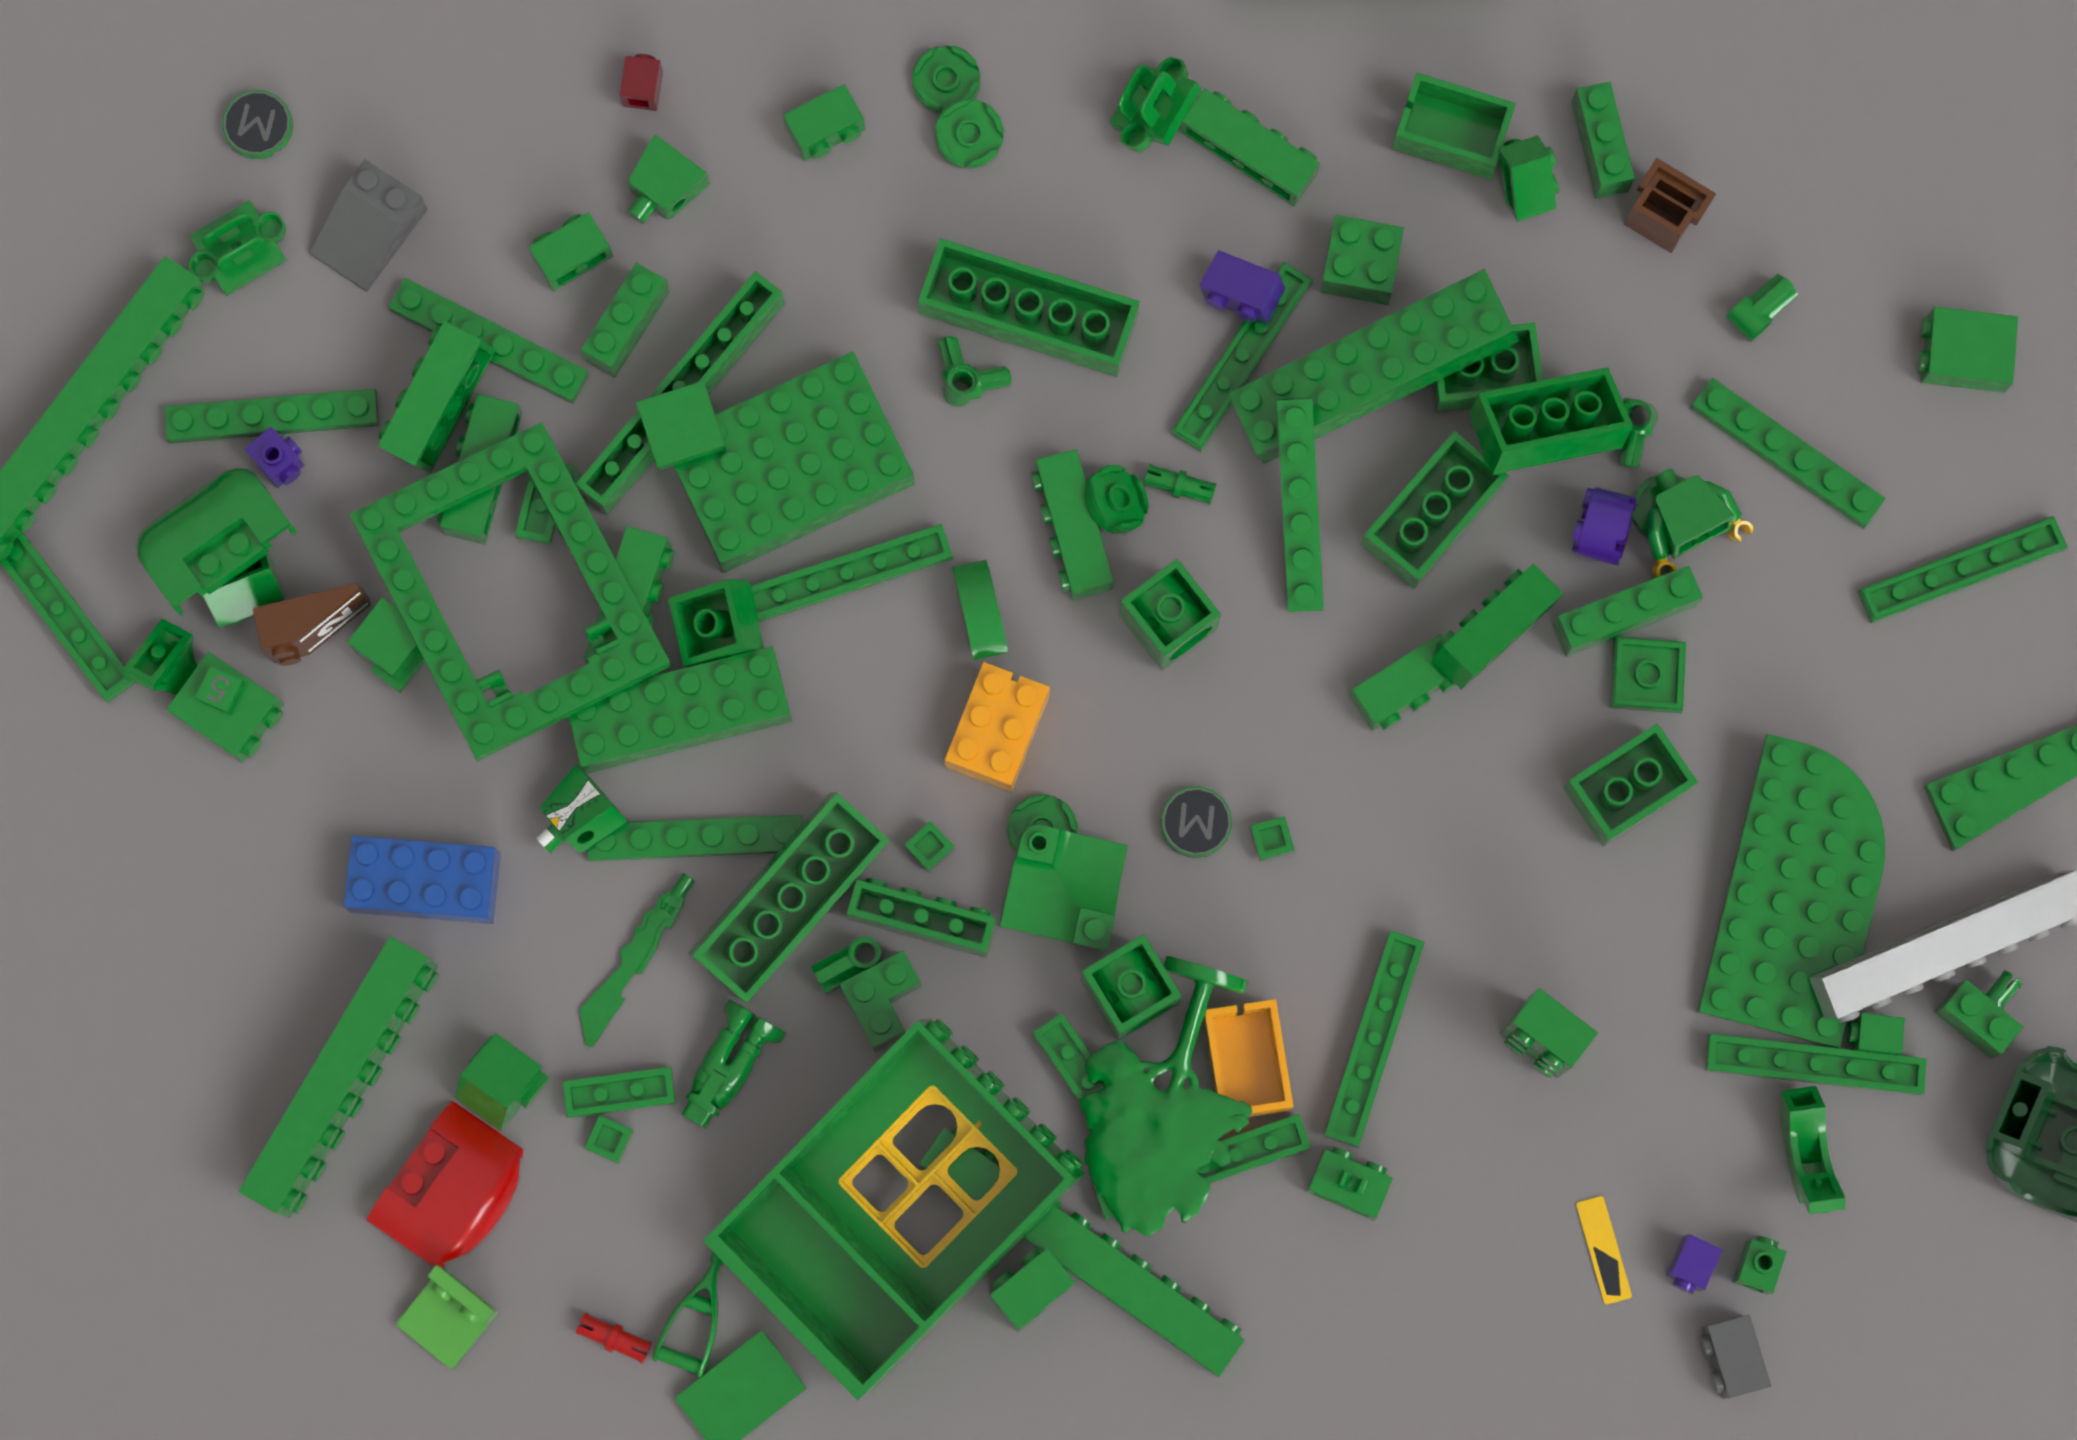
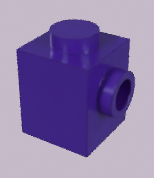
M272 427L267 429L244 449L277 488L282 484L288 485L296 480L301 473L300 469L305 466L298 457L302 450L289 436L283 440Z

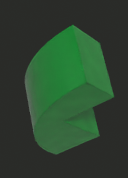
M987 560L952 567L973 659L978 660L1008 653Z

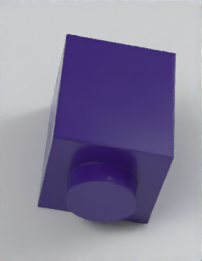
M1691 1234L1684 1235L1666 1276L1674 1279L1673 1286L1687 1293L1693 1294L1694 1290H1705L1723 1250Z

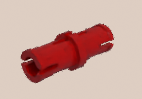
M587 1312L584 1313L580 1322L593 1329L582 1324L581 1326L578 1325L577 1335L604 1345V1350L610 1353L615 1350L643 1364L648 1354L634 1347L647 1352L651 1348V1341H646L624 1331L622 1325L615 1324L613 1326L589 1315Z

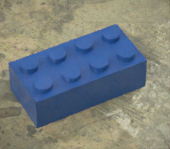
M352 836L344 908L351 913L493 924L501 853L495 847Z

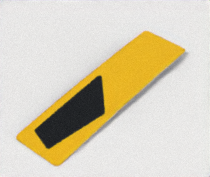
M1599 1196L1577 1202V1211L1604 1304L1608 1305L1630 1299L1632 1297L1604 1197Z

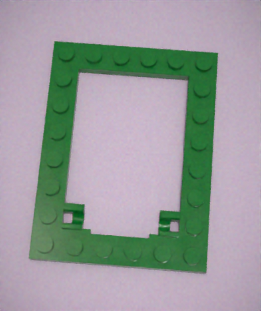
M542 422L349 514L477 762L671 666L665 651ZM527 472L604 618L583 628L596 654L587 659L589 664L524 695L523 691L512 695L499 669L478 680L475 679L400 532ZM612 631L616 639L606 643L602 635ZM492 689L496 698L487 701L483 693Z

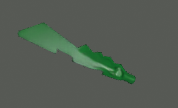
M683 873L671 891L659 896L656 907L644 914L641 926L634 929L633 941L620 949L622 965L579 1009L586 1046L593 1047L625 1001V998L619 995L633 975L644 972L659 946L665 929L668 927L671 930L685 904V895L695 882L694 879Z

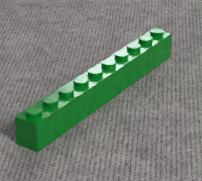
M164 256L1 469L0 560H4L9 556L14 547L13 542L21 531L25 532L31 527L35 520V513L40 506L48 503L53 498L57 490L56 485L64 475L68 476L75 469L78 463V456L84 448H89L98 438L99 429L106 419L111 420L120 408V401L125 394L135 390L140 383L141 373L148 364L152 365L158 360L162 353V346L167 339L174 337L180 331L183 325V318L189 310L196 309L201 303L205 289L200 278L167 256Z
M956 1127L952 1133L946 1128L943 1129L919 1163L922 1168L926 1169L952 1143L957 1133ZM969 1148L948 1168L950 1177L974 1200H980L995 1185L1000 1173L997 1158L987 1149L980 1153L974 1148ZM1058 1201L1022 1238L1041 1252L1048 1248L1066 1270L1217 1377H1220L1244 1342V1339L1239 1336L1242 1329L1225 1317L1221 1322L1209 1315L1212 1308L1195 1296L1189 1301L1178 1293L1182 1287L1165 1275L1159 1280L1148 1271L1152 1266L1136 1254L1128 1258L1118 1251L1122 1245L1106 1233H1103L1101 1237L1097 1236L1089 1230L1092 1223L1075 1211L1069 1216L1060 1210L1061 1201Z

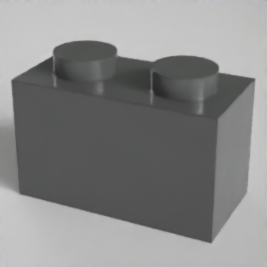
M1750 1315L1701 1327L1703 1335L1699 1336V1341L1704 1356H1710L1714 1371L1710 1372V1378L1716 1393L1721 1392L1722 1398L1726 1399L1771 1387Z

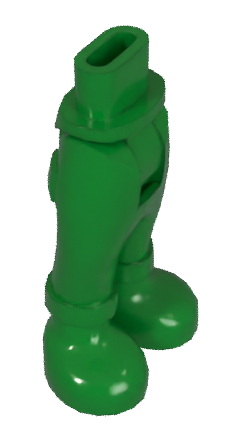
M731 999L728 1000L724 1007V1012L727 1016L726 1028H721L718 1033L719 1036L702 1059L695 1073L691 1091L685 1097L689 1102L681 1113L705 1129L714 1115L717 1117L720 1115L718 1110L721 1111L741 1090L750 1075L756 1059L762 1053L760 1048L768 1042L780 1043L786 1035V1032L757 1016L747 1039L742 1042L732 1062L727 1064V1059L734 1046L740 1040L741 1033L750 1025L756 1015Z

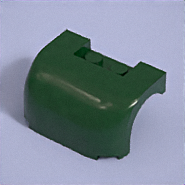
M2047 1046V1048L2033 1052L2026 1059L2024 1058L2017 1068L1988 1136L1985 1149L1987 1164L1995 1180L2016 1197L2077 1222V1064L2067 1056L2066 1050Z

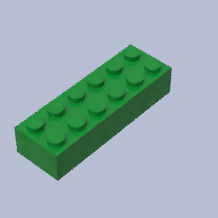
M942 238L939 239L918 300L920 315L1118 377L1140 307V301Z
M773 646L648 677L569 716L580 765L586 774L793 722Z
M830 792L688 954L737 998L747 1003L890 840L840 794Z

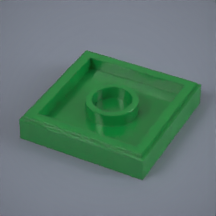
M704 381L636 402L658 471L726 449Z
M1615 637L1610 708L1681 714L1684 702L1686 642Z

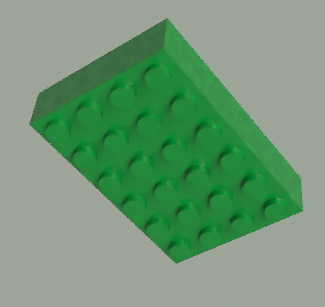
M854 351L716 414L715 417L726 449L673 466L724 573L915 485L914 474Z

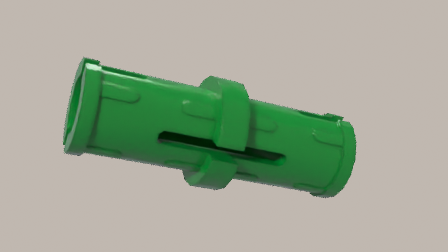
M1153 464L1148 465L1143 486H1150L1173 493L1172 497L1179 499L1180 496L1207 503L1208 505L1211 504L1217 484L1187 476V472L1183 470L1177 473L1153 466Z

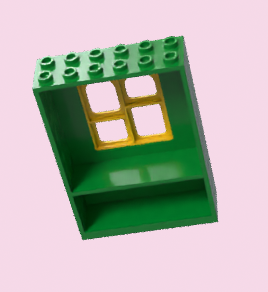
M931 1018L917 1020L703 1240L857 1401L871 1393L1085 1175L1080 1169L1083 1164L1079 1158L1069 1149L1063 1152L1054 1143L1057 1139L1054 1133L1043 1123L1037 1126L1027 1116L1031 1112L1029 1108L1017 1097L1010 1099L1001 1090L1005 1086L1004 1083L993 1072L988 1071L985 1073L976 1064L979 1058L966 1045L959 1047L950 1038L953 1032L940 1019L933 1021ZM933 1104L945 1106L951 1110L956 1118L958 1126L956 1136L952 1143L925 1170H919L894 1145L893 1139L924 1107ZM974 1147L985 1148L992 1152L997 1158L1000 1167L997 1182L980 1200L972 1199L948 1174L949 1166L963 1152ZM876 1155H883L908 1181L907 1189L883 1212L876 1210L853 1185L855 1176ZM931 1185H938L962 1209L963 1217L929 1253L923 1255L896 1230L895 1222Z

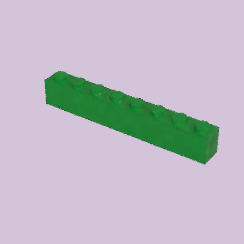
M755 271L649 398L700 381H704L709 395L785 305L783 292ZM639 410L576 483L581 496L607 516L655 460Z

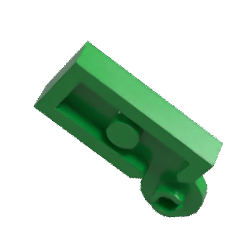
M564 463L576 485L581 478L579 470L572 464ZM529 476L515 536L517 539L551 545L556 525Z

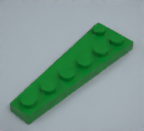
M2077 725L1925 785L1924 789L1951 850H1957L2077 776Z

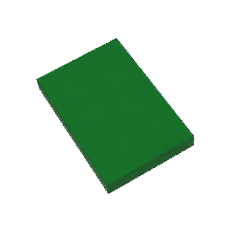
M761 1330L676 1396L675 1400L705 1440H742L807 1388L766 1333Z

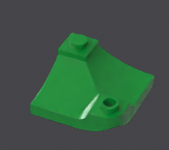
M1032 825L1022 832L1016 848L999 927L1108 951L1116 917V904L1128 845L1044 825ZM1036 836H1041L1045 841L1044 847L1040 850H1036L1032 845V841Z

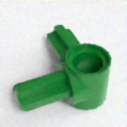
M947 336L938 341V347L945 368L941 372L944 383L942 389L943 396L949 404L964 406L972 399L980 398L984 391L1011 385V374L1006 366L977 372L975 367L964 363L957 337ZM952 382H964L968 390H957Z
M1625 397L1623 403L1631 422V415L1636 408L1644 407L1647 411V419L1642 425L1636 426L1632 422L1633 427L1622 448L1619 461L1622 466L1638 468L1642 458L1645 438L1652 435V430L1658 420V413L1656 408L1650 403L1640 399Z

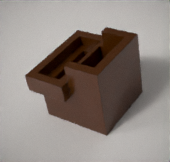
M1656 158L1637 188L1641 195L1632 207L1624 225L1672 253L1690 223L1697 226L1716 193Z

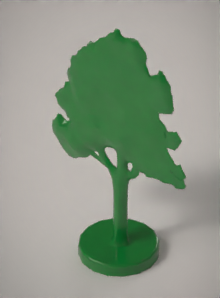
M1166 956L1163 965L1166 971L1195 981V988L1176 1048L1168 1059L1163 1062H1142L1127 1047L1125 1042L1113 1041L1106 1044L1097 1052L1091 1054L1085 1065L1088 1081L1091 1083L1102 1081L1104 1083L1103 1088L1097 1092L1085 1094L1079 1101L1082 1113L1086 1117V1127L1090 1129V1133L1084 1141L1086 1146L1084 1162L1089 1168L1088 1173L1092 1178V1182L1097 1186L1098 1195L1104 1197L1108 1208L1114 1213L1116 1221L1120 1224L1122 1232L1127 1233L1129 1229H1135L1144 1236H1150L1161 1230L1165 1224V1217L1173 1208L1181 1215V1222L1183 1223L1199 1214L1201 1206L1204 1205L1211 1190L1210 1182L1197 1173L1199 1167L1209 1164L1212 1160L1221 1167L1231 1162L1227 1144L1218 1140L1232 1129L1239 1133L1242 1128L1249 1124L1247 1118L1253 1112L1251 1106L1244 1101L1237 1102L1227 1096L1213 1092L1211 1089L1199 1088L1197 1075L1191 1068L1192 1053L1212 989L1217 987L1234 993L1244 994L1248 980L1172 956ZM1143 1068H1148V1072H1145ZM1167 1070H1172L1168 1088L1164 1091L1155 1088L1153 1084L1154 1079ZM1185 1079H1189L1188 1090L1183 1088Z

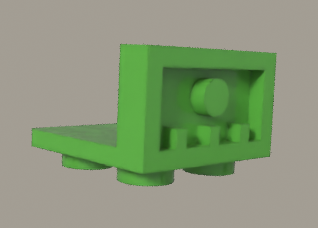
M436 1265L428 1275L431 1281L397 1321V1326L444 1365L454 1369L499 1312L447 1269Z

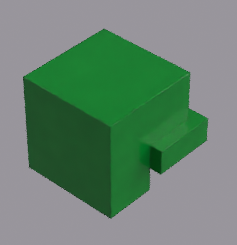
M383 597L347 642L360 657L373 665L370 671L399 693L403 691L425 662L397 607Z
M495 1033L488 1038L471 1058L469 1065L460 1074L455 1098L501 1131L519 1110L520 1105L524 1108L529 1106L548 1083L549 1076L541 1071L542 1066Z

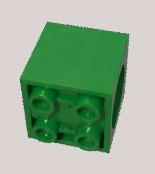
M1178 558L1120 600L1119 609L1120 618L1161 670H1164L1218 629L1221 613Z
M1144 934L1081 971V982L1117 1041L1180 1004L1182 998L1181 993Z

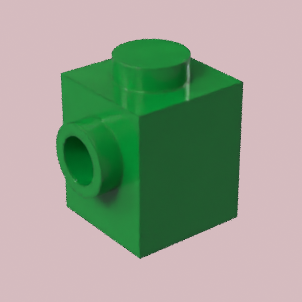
M1758 1235L1757 1240L1750 1239L1745 1241L1732 1282L1766 1295L1774 1293L1787 1251L1778 1248L1779 1242Z

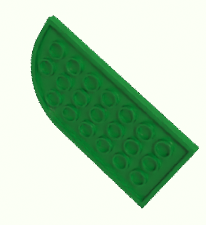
M1771 734L1765 735L1697 1012L1840 1048L1846 1022L1840 1023L1838 1019L1824 1018L1809 977L1863 955L1883 874L1885 835L1877 805L1862 780L1841 760L1822 749Z

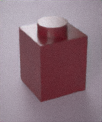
M636 54L635 57H625L620 89L623 107L657 111L663 76L660 60H656L655 57L648 54Z

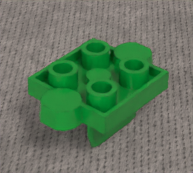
M1168 57L1159 64L1157 69L1139 64L1118 100V107L1109 121L1115 130L1121 131L1120 141L1129 150L1143 152L1150 146L1152 141L1165 146L1170 145L1201 90L1196 81L1188 79L1189 73L1183 60Z
M249 200L189 235L199 251L189 259L188 268L191 273L200 278L202 283L217 280L226 296L287 261L277 245L286 235V225L276 212L269 211L259 215Z

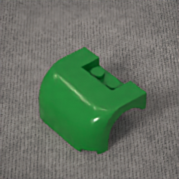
M236 467L222 472L148 524L137 538L136 552L139 561L167 601L179 615H182L184 611L179 606L181 603L197 592L202 597L207 592L210 595L267 555V550L272 547L269 541L286 529H289L293 535L298 532L256 474L248 469Z

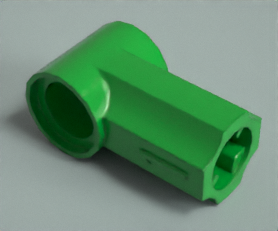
M1777 273L1753 296L1750 297L1748 295L1727 314L1726 318L1751 342L1773 322L1772 319L1798 296L1794 285L1786 277Z
M862 936L856 938L851 945L811 966L824 992L829 994L841 987L840 983L882 962L884 953L874 939ZM869 945L875 948L874 959L866 964L858 962L857 953L859 949Z

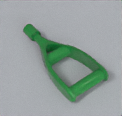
M714 1252L711 1254L709 1260L711 1264L703 1278L686 1294L670 1315L652 1357L654 1362L659 1360L697 1374L698 1378L704 1375L717 1332V1276L720 1265L724 1263ZM707 1289L709 1290L711 1300L697 1294L701 1290ZM684 1307L712 1316L709 1341L703 1360L663 1346L675 1319Z

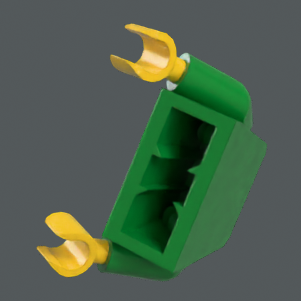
M1667 469L1655 478V482L1662 492L1654 497L1652 509L1648 513L1647 538L1652 558L1657 560L1652 566V574L1655 578L1661 576L1660 569L1664 565H1668L1669 573L1677 570L1676 566L1667 560L1669 555L1675 559L1727 532L1731 540L1741 542V537L1738 535V528L1742 526L1746 534L1753 532L1752 524L1740 519L1742 513L1729 490L1710 481H1704L1698 475H1694L1681 482L1673 469Z

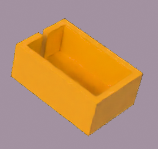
M983 662L946 755L945 768L1012 793L1049 699L1050 687L1020 676L1018 682L1013 680L1012 672Z
M1276 999L1246 1003L1242 1007V1015L1236 1016L1238 1013L1237 1005L1206 1009L1203 1022L1214 1091L1237 1102H1246L1253 1111L1249 1117L1291 1111L1294 1106Z

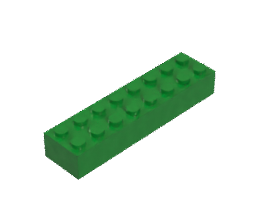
M1483 269L1228 394L1256 455L1263 464H1266L1280 457L1277 399L1313 397L1315 439L1513 345L1519 342V339L1486 270Z
M391 936L388 938L239 1189V1193L272 1212L288 1218L291 1217L293 1212L295 1214L300 1212L308 1198L305 1191L311 1181L317 1182L326 1168L325 1157L330 1149L336 1150L345 1136V1131L342 1130L349 1117L355 1118L362 1108L364 1099L361 1096L368 1085L373 1087L383 1071V1068L380 1067L381 1062L386 1054L392 1055L401 1041V1036L398 1035L405 1022L410 1024L418 1013L420 1005L417 1004V1001L423 991L429 992L438 978V973L435 972L438 968L437 964L427 956Z

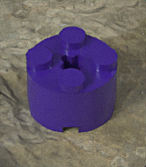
M1595 487V489L1587 488L1582 504L1583 512L1581 519L1585 521H1577L1572 540L1574 541L1572 551L1577 552L1578 556L1619 566L1632 525L1631 514L1635 512L1637 497Z

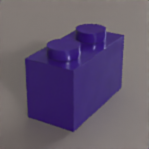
M1220 250L1216 253L1199 285L1206 303L1218 310L1227 308L1236 312L1245 321L1253 323L1257 320L1265 324L1268 323L1285 291L1280 274Z

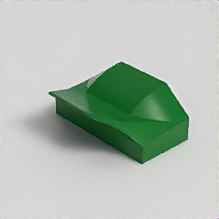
M161 619L125 665L123 676L151 690H163L177 695L198 666L192 652L193 634Z

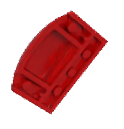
M454 1101L450 1102L429 1127L428 1133L389 1187L384 1189L366 1219L367 1222L431 1266L439 1265L443 1268L446 1267L443 1263L456 1259L461 1255L464 1257L471 1252L498 1224L518 1186L520 1179L518 1176L520 1157L523 1158L524 1150Z

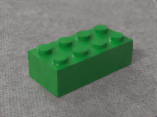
M445 320L441 327L437 326L433 330L428 341L430 348L425 358L421 357L416 362L412 370L414 378L408 390L403 389L395 403L397 410L392 420H387L384 423L378 436L381 439L378 447L430 474L496 352V349L481 339Z
M1608 367L1478 393L1469 414L1470 421L1492 475L1621 449L1633 427Z
M1454 431L1364 534L1360 545L1415 589L1502 489L1509 475L1506 472L1492 475L1485 455Z

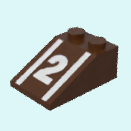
M358 583L252 608L261 649L274 663H279L281 666L296 664L301 661L300 657L313 653L368 608L371 603L370 598Z

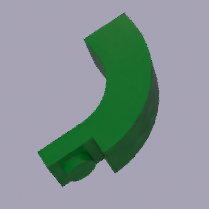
M1810 1086L1781 1090L1780 1104L1783 1139L1788 1167L1799 1203L1805 1204L1809 1214L1844 1210L1845 1196L1834 1173L1828 1151L1826 1106L1817 1087Z

